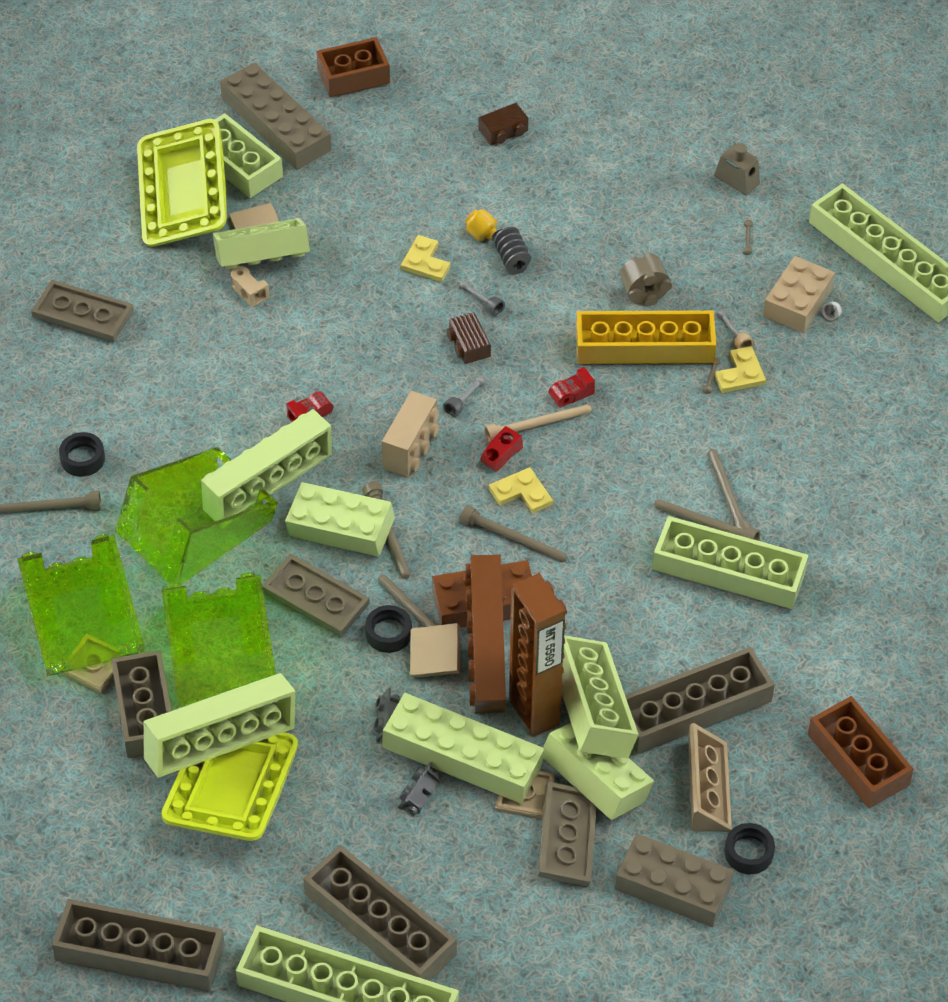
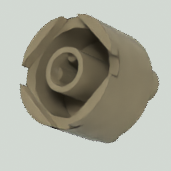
M646 253L643 254L644 257L637 259L635 256L629 259L622 266L620 280L629 299L633 303L639 305L645 303L646 306L657 304L658 300L672 288V283L660 258L655 254Z

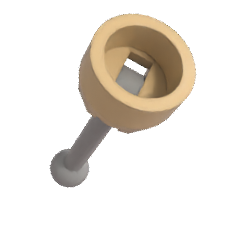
M724 310L718 311V318L723 319L736 336L734 338L735 347L737 349L753 347L754 340L752 337L744 332L739 333L726 317V312Z

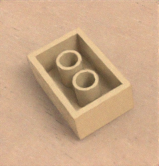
M794 256L766 297L763 316L804 333L832 291L835 272Z
M414 391L409 393L382 440L384 470L409 478L412 471L416 472L418 470L421 455L427 454L430 447V439L432 437L435 438L439 432L440 426L437 424L439 416L437 399Z

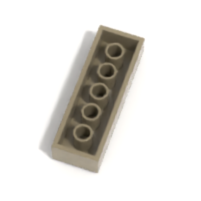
M255 62L220 81L222 99L296 170L331 151V134Z
M752 647L625 695L639 734L633 746L636 753L639 754L689 734V727L692 723L705 728L772 702L775 684Z
M339 845L303 878L305 895L395 970L430 981L457 955L456 938L343 846Z
M73 899L67 900L52 943L56 961L210 992L225 946L223 929Z

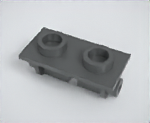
M388 688L382 696L379 695L375 703V710H378L373 730L376 732V741L383 737V729L401 700L399 695H391V688Z
M432 762L424 768L420 766L411 777L414 783L411 787L407 785L401 792L399 798L402 801L397 808L400 809L405 805L407 812L411 815L421 812L429 799L422 791L431 795L441 781V774L436 770L431 771L429 769L433 764Z

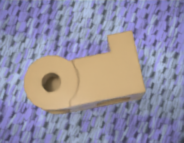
M239 266L231 270L233 289L251 307L270 297L269 284L264 279L258 282L250 275V270L247 267Z

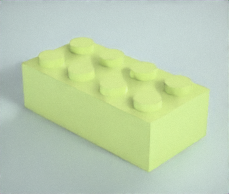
M225 113L215 119L220 126L225 178L249 198H252L283 177L281 157Z
M300 218L212 233L216 258L222 267L225 266L226 269L237 268L241 263H248V265L260 264L261 260L264 259L279 261L283 259V256L287 255L301 257L305 255L304 252L310 251L307 228Z
M301 482L285 523L289 536L379 557L394 522L395 515L392 503L389 501Z
M571 723L549 733L544 744L543 758L609 819L613 820L646 801L654 780L629 758H612L607 755L581 752Z

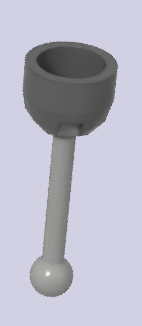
M462 281L460 283L461 289L468 290L486 302V310L494 317L504 310L505 302L500 298L490 297L488 299L471 288L468 282Z
M478 377L476 383L460 398L451 397L443 403L444 411L453 417H457L463 410L462 401L478 386H483L485 379Z

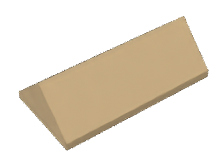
M692 723L690 724L688 735L691 831H731L727 742Z

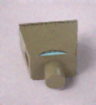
M737 143L721 155L714 176L747 196L760 184L759 160L747 152L745 144Z

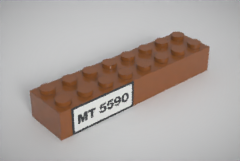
M540 573L512 584L509 701L533 737L560 725V715H562L560 708L562 701L561 688L563 687L562 673H564L563 659L565 658L564 644L566 643L564 638L566 606L561 599L558 600L556 598L551 583L548 580L545 581Z

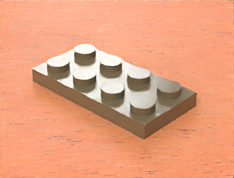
M51 280L31 312L34 318L115 342L134 308L131 303Z
M291 553L262 585L263 593L341 637L370 604L369 597Z
M547 782L545 786L537 877L588 887L591 883L596 806L575 787Z

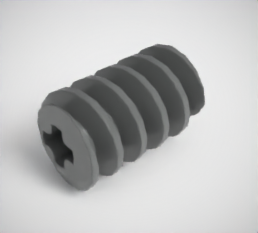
M511 226L497 230L493 234L492 240L500 254L506 271L511 275L523 273L531 261V255L528 253L527 247H525V242L520 235L519 229Z

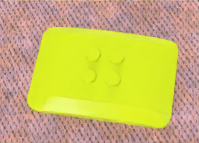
M206 119L142 137L137 144L142 239L147 246L155 247L221 229L226 223L227 207L223 149L218 122L214 119Z
M281 733L181 769L162 809L161 818L163 822L171 826L246 841L258 840L266 830L286 782L298 748L297 738L289 733Z

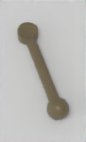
M745 220L746 247L743 252L745 255H750L752 253L750 248V231L753 222Z
M715 357V363H712L707 385L703 387V392L706 394L712 391V380L716 367L720 364L718 357Z

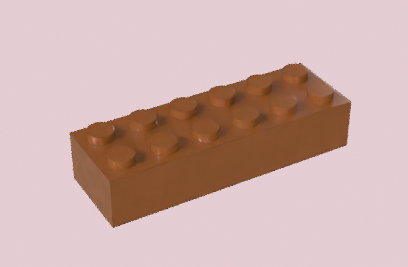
M501 554L471 555L470 564H466L465 583L466 586H470L466 587V610H471L467 611V634H472L468 636V658H473V660H469L468 671L469 682H474V684H470L469 702L470 706H475V713H505L506 682Z

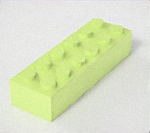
M312 409L308 413L300 415L292 423L281 427L273 435L264 438L254 447L245 450L235 459L227 461L216 471L208 473L201 479L203 510L222 527L332 455L331 425Z
M668 516L654 551L652 570L793 609L806 572L808 555Z
M564 635L566 643L564 644L565 658L563 659L564 673H562L563 687L561 692L580 751L587 754H600L612 758L628 759L639 734L608 644L606 642Z
M279 673L144 721V760L159 778L292 730L295 723V690L285 677Z
M407 693L403 694L383 729L382 748L424 765L432 762L431 768L520 804L524 802L542 767L545 749Z

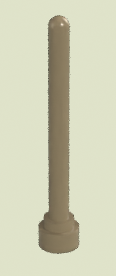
M710 449L708 455L734 519V526L741 529L752 527L751 523L744 520L718 452L715 449Z
M372 481L363 486L364 496L382 499L383 490L379 482ZM391 527L387 541L401 577L407 579L410 577V571Z
M90 491L89 494H85V497L0 504V514L86 506V509L101 510L100 491Z
M661 499L656 500L654 503L655 507L704 526L753 540H760L761 532L758 529L752 527L741 529Z
M469 505L464 507L460 515L459 522L467 526L470 524L473 526L475 524L560 562H564L567 559L566 553L480 516L476 508Z
M386 575L379 576V583L424 627L437 626Z

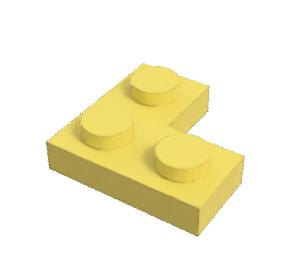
M418 235L401 264V270L442 283L450 269V262L432 257L438 247L437 240Z
M752 346L730 350V357L735 368L715 372V378L721 393L766 385V378Z
M530 467L489 484V491L500 506L520 497L532 514L553 505V499Z

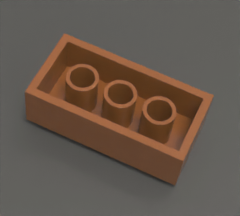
M528 560L501 564L503 621L511 620L512 584L532 576ZM465 571L432 576V593L440 625L458 623L460 628L467 627V611L471 610H466V587L470 586H466Z
M852 696L810 719L808 736L868 808L873 807L910 785L913 767Z

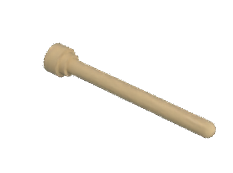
M586 404L505 426L515 432L588 414L592 411V407ZM495 424L484 426V433L488 443L505 426Z

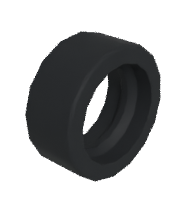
M74 433L65 438L59 447L61 465L67 473L73 476H90L98 472L105 462L103 443L99 437L92 433ZM78 447H91L96 451V455L87 461L77 462L68 457V454Z
M385 605L374 609L367 616L365 635L367 642L372 648L380 652L392 653L405 648L411 641L412 622L409 614L404 609L398 606ZM383 620H395L402 624L403 631L396 637L385 638L377 635L374 628L377 623Z
M743 823L734 827L728 833L724 850L725 858L729 865L740 873L748 875L758 874L765 871L771 865L775 851V842L769 830L763 826L754 823ZM741 838H754L763 843L765 853L758 859H746L736 853L734 849L735 843Z

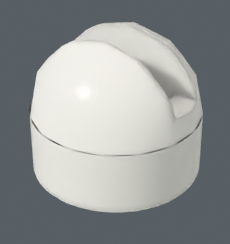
M831 301L822 307V315L827 320L837 319L842 313V308L837 302ZM835 308L834 316L830 315Z

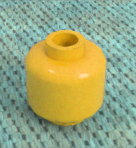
M475 209L465 220L466 231L479 242L485 239L490 241L493 234L497 231L498 221L485 209Z

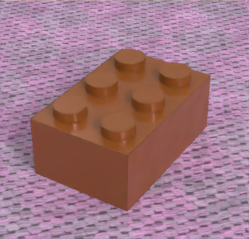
M377 37L316 51L317 70L329 97L390 84V65Z

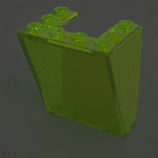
M218 447L130 476L115 531L175 589L272 522L278 502L264 489H260L253 507L214 521L203 510L201 479L208 473H212L220 468L217 463L218 457L222 460L223 465L227 461H231Z
M102 534L96 536L94 540H90L92 553L90 558L84 556L77 557L72 562L65 564L61 562L53 563L48 568H44L42 552L37 554L36 552H28L23 554L21 558H17L22 587L47 677L108 662L112 658L145 652L141 630L115 535Z
M254 572L241 574L239 578H236V590L225 587L217 589L216 593L206 594V591H198L192 593V596L187 597L186 586H181L179 583L169 584L166 586V589H161L179 708L276 675L260 574L255 575Z

